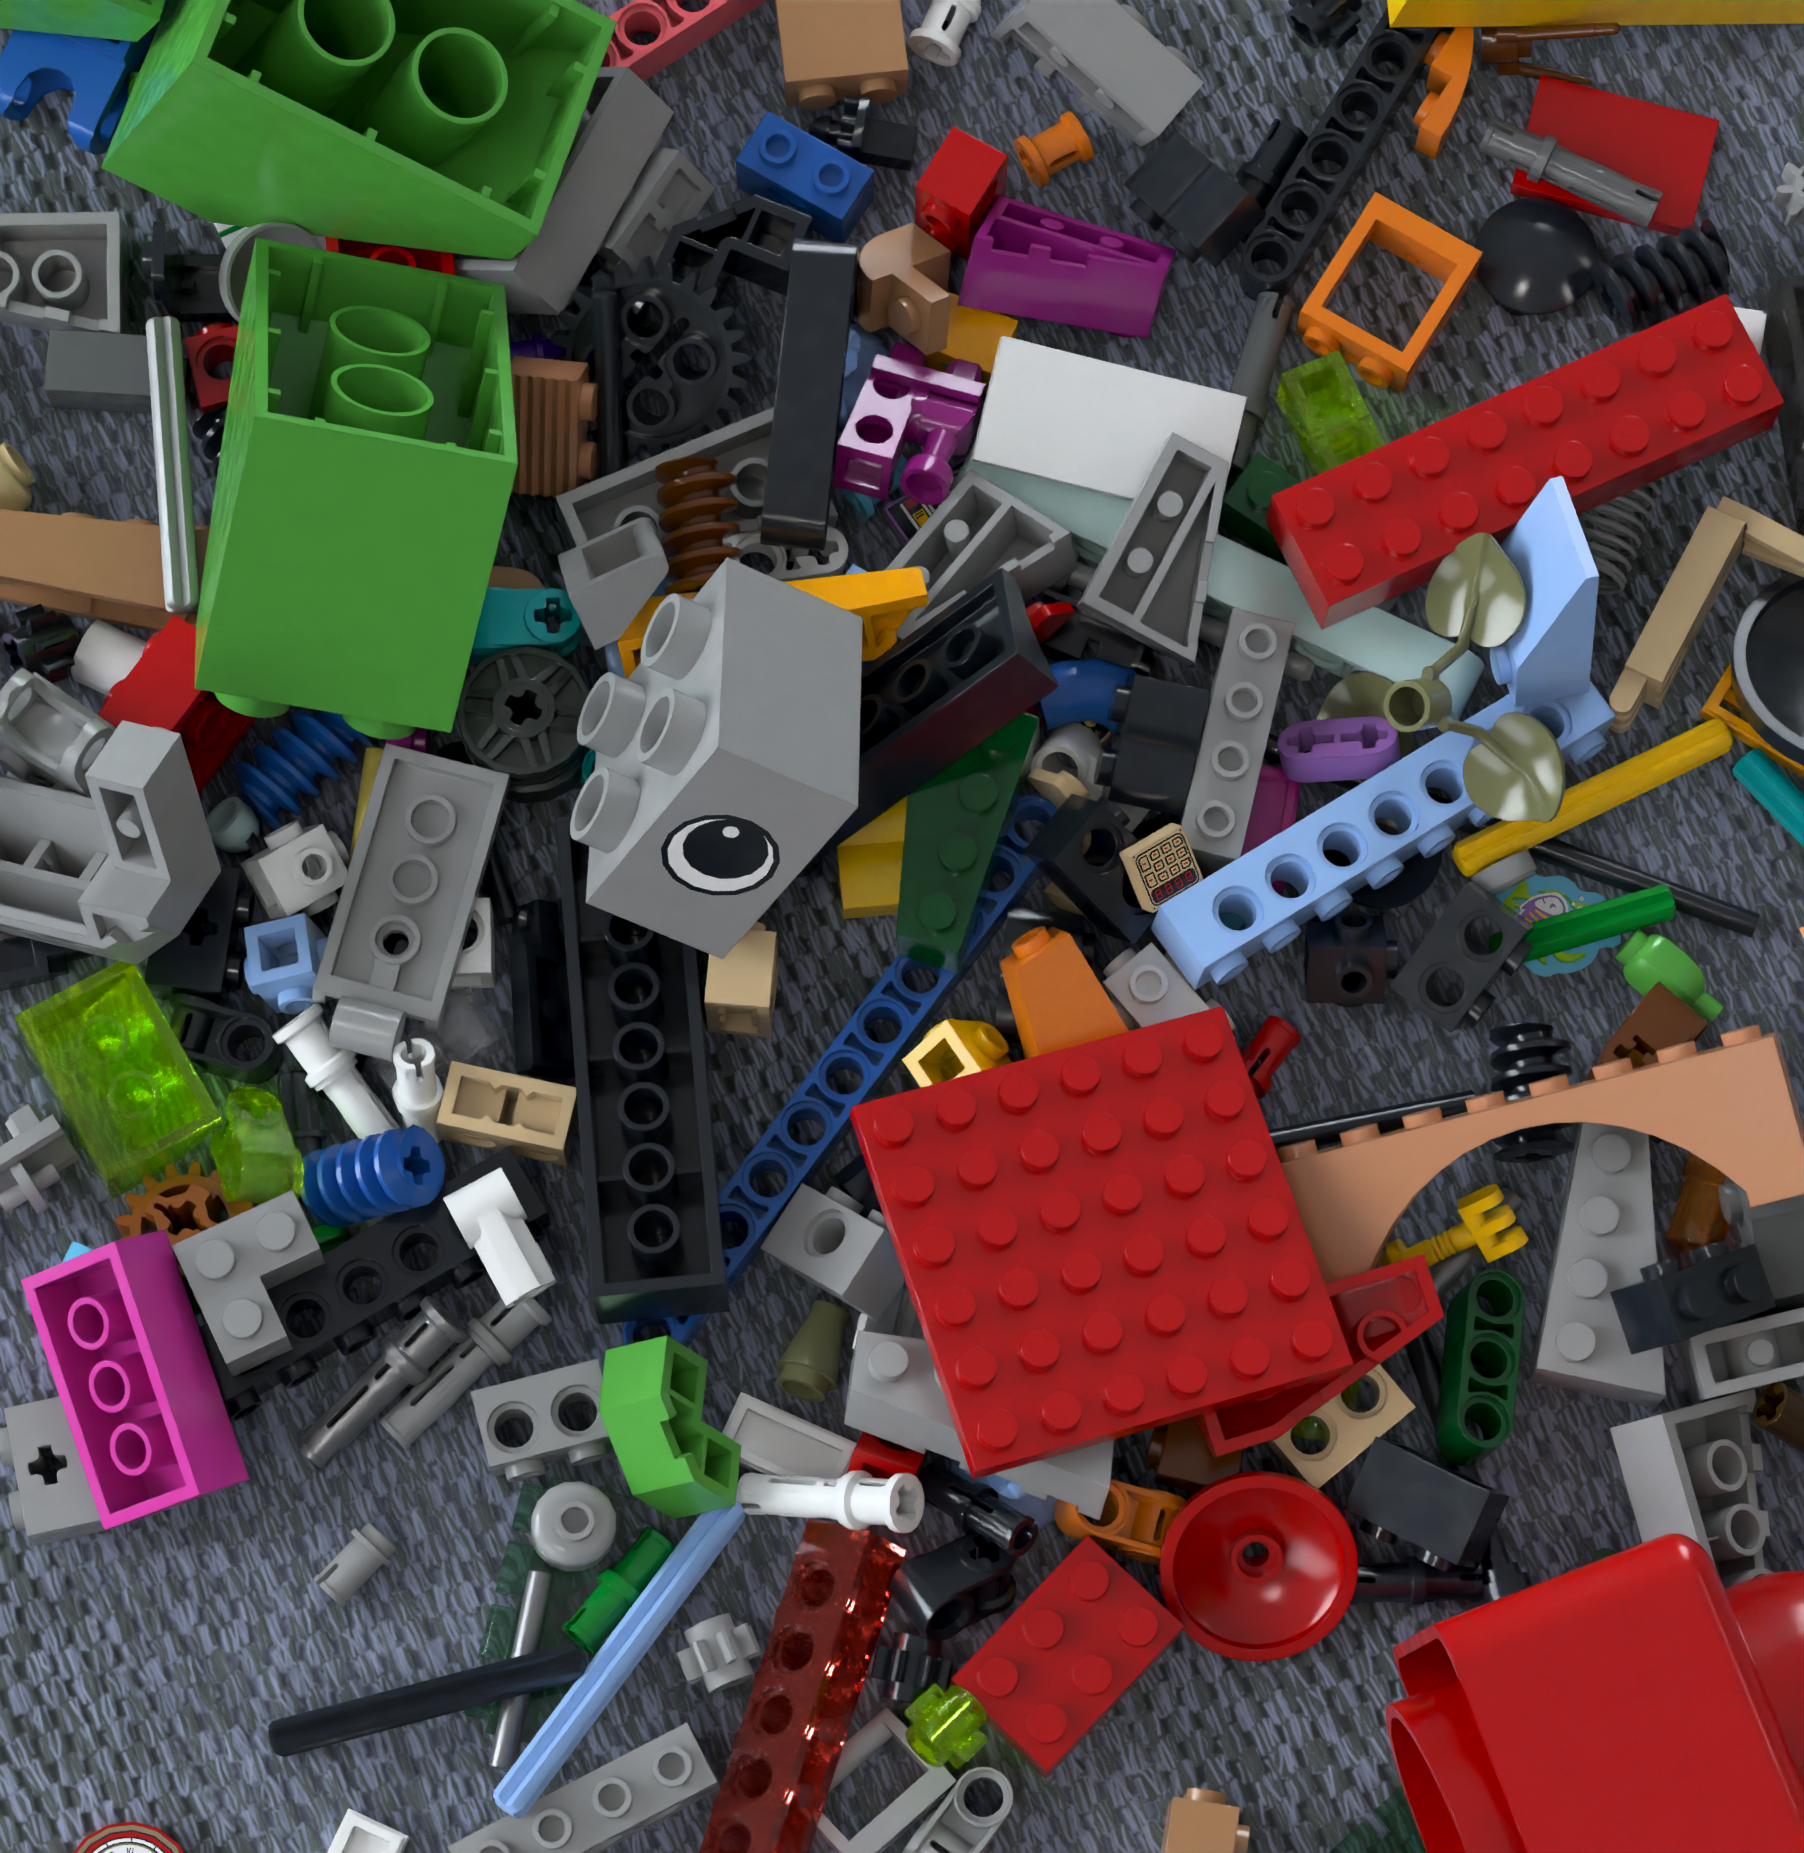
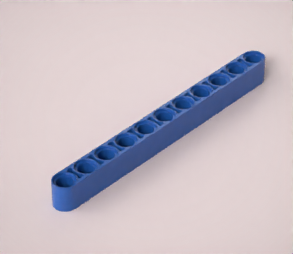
M1027 795L1019 799L996 866L997 870L1004 871L1011 877L1012 884L1001 892H987L975 927V933L971 938L960 973L950 972L898 955L720 1192L722 1224L737 1222L748 1230V1236L743 1244L733 1249H725L728 1293L761 1250V1245L801 1183L809 1186L853 1127L850 1118L852 1106L873 1100L1005 923L1008 907L1016 908L1042 873L1023 852L1031 842L1021 839L1015 829L1019 824L1027 820H1037L1046 825L1058 810L1049 799L1040 795ZM926 969L937 977L938 982L932 990L925 993H916L904 985L903 979L910 971ZM888 1019L900 1028V1033L896 1039L884 1044L872 1041L866 1035L865 1030L875 1020ZM841 1069H850L856 1072L863 1080L860 1088L848 1095L834 1092L828 1086L827 1081L834 1072ZM802 1120H813L819 1123L825 1130L822 1139L810 1146L795 1143L790 1138L789 1132L797 1122ZM764 1171H775L786 1179L787 1184L778 1195L763 1197L756 1194L751 1188L754 1177ZM713 1313L624 1322L622 1333L624 1345L635 1343L638 1332L652 1324L665 1327L671 1333V1338L688 1348Z

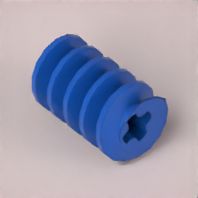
M299 709L295 710L290 714V721L296 734L280 726L276 727L271 731V735L277 751L260 743L252 748L258 768L242 760L234 765V772L240 784H235L237 790L256 813L274 830L283 826L277 810L281 807L297 816L303 812L295 795L299 790L316 799L321 796L314 778L318 773L334 782L340 779L333 762L337 756L353 765L359 761L351 744L353 741L358 740L372 747L367 736L350 727L344 721L342 714L312 709L315 716L313 717Z
M413 1124L406 1130L400 1128L384 1131L382 1134L365 1136L364 1139L350 1140L345 1144L328 1146L326 1149L310 1151L302 1159L298 1170L299 1189L303 1202L310 1213L322 1224L338 1228L390 1215L391 1213L406 1211L410 1208L428 1205L438 1196L444 1184L445 1164L442 1152L434 1137L424 1128Z

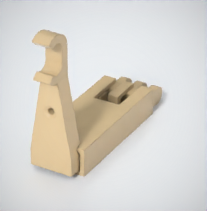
M1725 496L1722 497L1717 509L1711 506L1707 507L1610 694L1609 706L1616 715L1609 727L1613 732L1624 733L1628 731L1643 703H1647L1657 709L1660 708L1741 552L1742 545L1744 546L1742 549L1743 555L1804 577V536Z

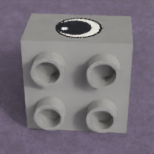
M728 557L692 600L672 593L661 602L652 616L644 635L641 647V663L627 679L611 672L601 676L591 689L578 721V743L596 751L595 771L587 779L579 793L570 822V835L572 839L589 846L586 889L587 904L718 958H725L858 808L863 617Z

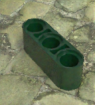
M1487 1269L1477 1274L1450 1300L1447 1310L1435 1436L1436 1444L1441 1454L1450 1462L1459 1466H1472L1484 1460L1509 1438L1513 1428L1525 1300L1524 1291L1519 1281L1510 1273L1501 1269ZM1477 1296L1487 1299L1492 1304L1495 1310V1317L1486 1314L1480 1308ZM1471 1357L1480 1359L1486 1365L1489 1371V1378L1479 1375L1474 1370L1471 1364ZM1464 1418H1469L1480 1426L1483 1432V1440L1473 1437L1468 1432Z

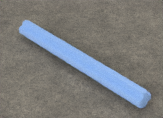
M736 1501L735 1506L699 1515L593 1657L584 1674L576 1680L494 1790L493 1797L495 1803L504 1812L518 1819L528 1813L745 1520L744 1507L738 1501Z

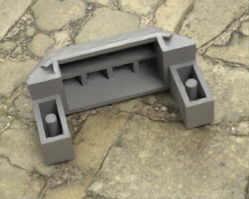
M122 720L84 775L92 798L85 797L76 792H63L30 784L21 779L0 777V931L137 965L181 933L218 877L221 868L180 733L171 732L162 727H150Z

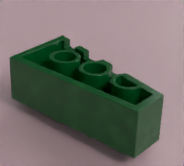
M1023 712L908 795L896 929L898 955L950 972L960 973L1040 741V717Z

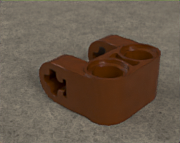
M1659 981L1636 1005L1619 1030L1608 1041L1595 1066L1624 1058H1631L1633 1069L1659 1062L1656 1054L1657 1050L1690 1041H1695L1696 1044L1709 1025V1022ZM1592 1069L1584 1081L1595 1079Z

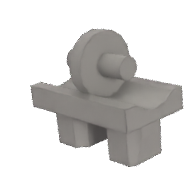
M27 1104L9 1115L5 1123L13 1139L0 1146V1208L3 1207L7 1213L29 1200L39 1215L49 1209L40 1192L60 1181L61 1177L58 1173L80 1160V1157L53 1114L46 1118L33 1104Z

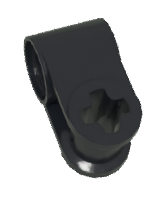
M173 993L171 995L169 1006L174 1010L163 1044L155 1045L152 1055L155 1059L183 1070L195 1073H210L246 1084H261L278 1074L283 1064L284 1052L281 1044H277L272 1037L274 1031L263 1018L254 1014L222 1007L200 997L182 993ZM252 1037L266 1040L265 1049L255 1060L244 1062L235 1058L236 1050L244 1040Z
M978 1533L974 1535L965 1534L927 1554L915 1556L905 1562L891 1579L889 1591L893 1599L929 1640L941 1642L952 1638L962 1629L990 1615L1003 1612L1012 1605L1016 1598V1581L1010 1573V1569L1015 1564L1017 1557H1012L1006 1550ZM976 1547H978V1559H977V1560H976Z

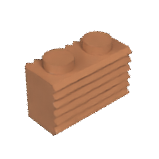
M514 356L512 359L511 375L518 467L511 493L515 492L518 495L527 493L530 496L541 495L542 497L552 496L555 498L583 486L586 480L594 479L598 462V446L595 442H588L589 437L587 433L589 428L588 421H595L597 416L598 384L589 383V363Z

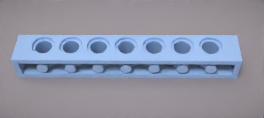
M1590 681L1589 692L1520 707H1514L1509 693L1463 722L1480 726L1490 733L1497 719L1505 713L1516 711L1531 715L1540 720L1553 734L1560 747L1564 763L1573 759L1576 765H1579L1595 756L1606 746L1607 741L1604 736L1616 715ZM1452 731L1445 732L1162 904L1151 926L1152 932L1194 990L1212 979L1217 985L1230 981L1248 966L1249 962L1246 958L1266 947L1269 953L1282 949L1301 933L1300 925L1318 915L1321 921L1334 917L1352 902V893L1367 884H1370L1374 890L1386 885L1403 871L1404 865L1402 863L1419 852H1421L1424 858L1438 853L1453 841L1456 836L1453 831L1469 821H1472L1475 827H1478L1493 819L1494 817L1486 814L1473 803L1465 790L1463 779L1465 758L1468 752L1473 747L1481 744V742L1471 736ZM1436 787L1443 789L1450 795L1453 802L1443 804L1433 800L1427 793L1426 788ZM1385 818L1394 821L1400 827L1402 834L1390 835L1378 828L1375 820ZM1330 849L1338 850L1348 857L1351 865L1346 867L1336 866L1326 859L1323 851ZM1275 881L1288 882L1297 889L1299 897L1292 899L1282 897L1274 891L1271 883ZM1227 912L1237 914L1244 919L1248 928L1240 931L1232 930L1221 922L1219 915Z

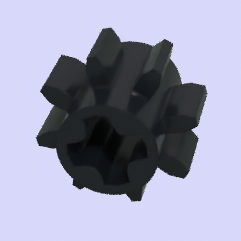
M1288 0V3L1293 8L1286 14L1287 21L1295 34L1312 48H1318L1328 40L1332 46L1339 49L1359 31L1356 24L1361 19L1356 13L1362 8L1361 0Z
M41 603L13 613L15 623L7 626L9 632L3 634L1 639L3 656L12 673L15 674L18 670L24 668L32 674L36 672L50 683L68 678L67 668L75 665L74 656L80 644L78 632L71 619L64 613L56 614L54 610L45 613Z
M894 1632L891 1648L877 1645L871 1678L884 1680L881 1697L930 1707L933 1691L947 1693L953 1661L940 1659L943 1642H932L926 1637Z

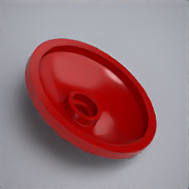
M1254 1471L1234 1474L1219 1479L1202 1488L1188 1499L1173 1517L1165 1533L1160 1551L1159 1573L1162 1592L1171 1614L1184 1625L1183 1630L1194 1641L1214 1653L1231 1659L1253 1662L1283 1659L1308 1649L1323 1639L1338 1624L1348 1609L1355 1592L1358 1576V1556L1355 1541L1345 1517L1333 1501L1322 1491L1299 1478L1287 1474ZM1254 1542L1262 1543L1267 1547L1265 1552L1258 1557H1249L1243 1553L1245 1547Z

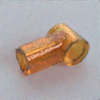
M1689 1152L1682 1173L1686 1175V1179L1663 1239L1675 1246V1248L1685 1252L1725 1240L1731 1225L1724 1218L1718 1194L1719 1186L1724 1185L1726 1175L1716 1167Z

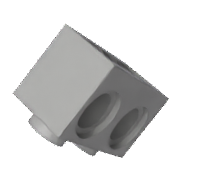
M598 1359L470 1391L489 1468L493 1477L505 1474L507 1482H519L544 1474L545 1463L569 1457L572 1466H579L597 1462L609 1456L607 1447L613 1445L599 1413L600 1386L603 1375ZM573 1402H588L597 1410L596 1420L589 1428L583 1431L569 1430L561 1423V1415L564 1409ZM511 1418H523L533 1425V1434L530 1440L517 1448L506 1447L498 1441V1431L501 1425Z

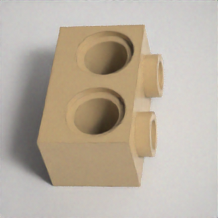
M756 922L724 959L709 954L704 999L708 1032L772 1037L779 969L777 932L765 931L766 926L760 922Z
M451 1061L436 1124L442 1140L497 1152L509 1147L513 1155L568 1166L579 1120L576 1087Z
M1380 1364L1361 1377L1372 1386L1375 1395L1373 1406L1369 1411L1358 1413L1348 1409L1342 1401L1341 1393H1339L1305 1418L1317 1422L1324 1431L1325 1443L1319 1453L1308 1455L1298 1451L1291 1441V1429L1279 1438L1266 1442L1294 1477L1319 1489L1374 1442L1375 1437H1381L1415 1408L1414 1404Z

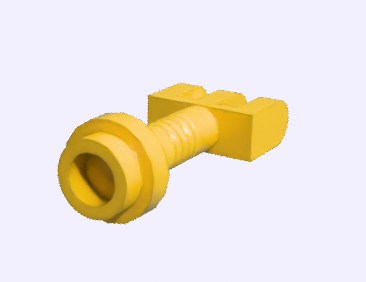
M1491 1184L1457 1200L1458 1212L1464 1222L1449 1228L1448 1231H1443L1442 1234H1437L1436 1237L1432 1236L1431 1239H1426L1409 1248L1406 1247L1401 1239L1391 1241L1386 1244V1252L1381 1254L1378 1264L1379 1267H1383L1424 1254L1427 1265L1430 1267L1440 1260L1450 1257L1451 1254L1455 1255L1457 1251H1464L1476 1244L1487 1262L1490 1263L1524 1246L1528 1241V1237L1522 1226H1515L1496 1234L1513 1224L1516 1216L1509 1205L1500 1206L1484 1214L1485 1211L1497 1206L1504 1199L1499 1186Z

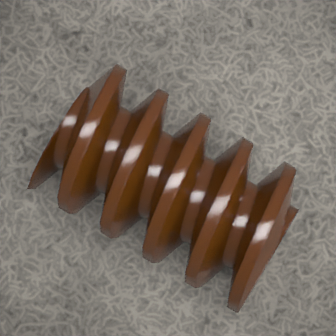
M694 456L677 458L663 462L655 468V478L664 484L658 489L656 495L658 504L666 509L659 515L658 525L661 530L668 533L661 540L665 556L670 558L667 561L669 566L668 573L664 578L672 583L665 588V595L699 592L727 557L734 561L742 557L741 549L723 545V539L737 535L740 532V525L721 520L722 514L738 508V500L719 496V490L736 483V476L731 473L717 471L718 461L715 459Z

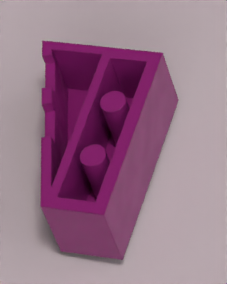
M999 195L974 237L957 305L1102 330L1124 338L1136 336L1148 338L1159 314L1176 249Z

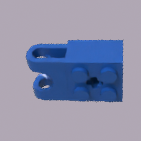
M165 0V3H164V7H163V10H162V14H161L160 20H161V18H162V15H163V13H164V10H165V8H166V5H167V3H168V0ZM159 22L137 42L13 30L0 56V116L9 120L19 121L29 116L33 107L44 95L58 89L75 91L72 108L67 119L68 132L78 148L94 155L105 153L110 146L128 102L129 76L131 72H140Z

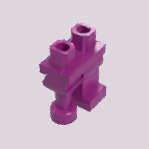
M900 342L894 345L887 357L876 354L871 366V373L864 383L838 441L832 486L887 501L894 482L895 470L905 443L909 442L923 446L922 454L914 455L907 461L900 477L902 491L909 498L921 504L936 505L946 500L954 480L953 471L948 462L952 454L956 456L966 454L979 426L985 383H981V366L957 359L949 363L946 373L924 367L926 355L918 348Z

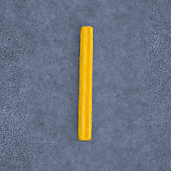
M1713 718L1566 789L1557 816L1550 822L1502 820L1456 842L1454 849L1451 851L1453 860L1464 876L1472 877L1503 859L1532 848L1728 753L1734 743L1733 736L1722 719Z

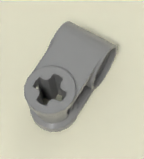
M977 1767L967 1771L959 1778L938 1809H934L922 1823L902 1853H939L931 1847L932 1843L938 1844L948 1853H987L988 1845L1007 1821L1013 1809L1014 1795L1009 1780L1001 1772L991 1767ZM979 1781H990L996 1784L1003 1794V1803L1000 1809L989 1817H978L972 1814L965 1805V1794L968 1788Z

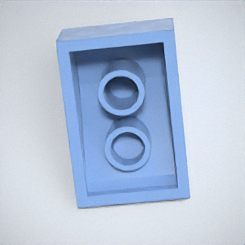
M1563 476L1548 480L1500 546L1520 573L1526 588L1528 601L1525 619L1519 631L1504 644L1490 648V662L1495 681L1498 685L1507 684L1514 707L1589 692L1599 574Z

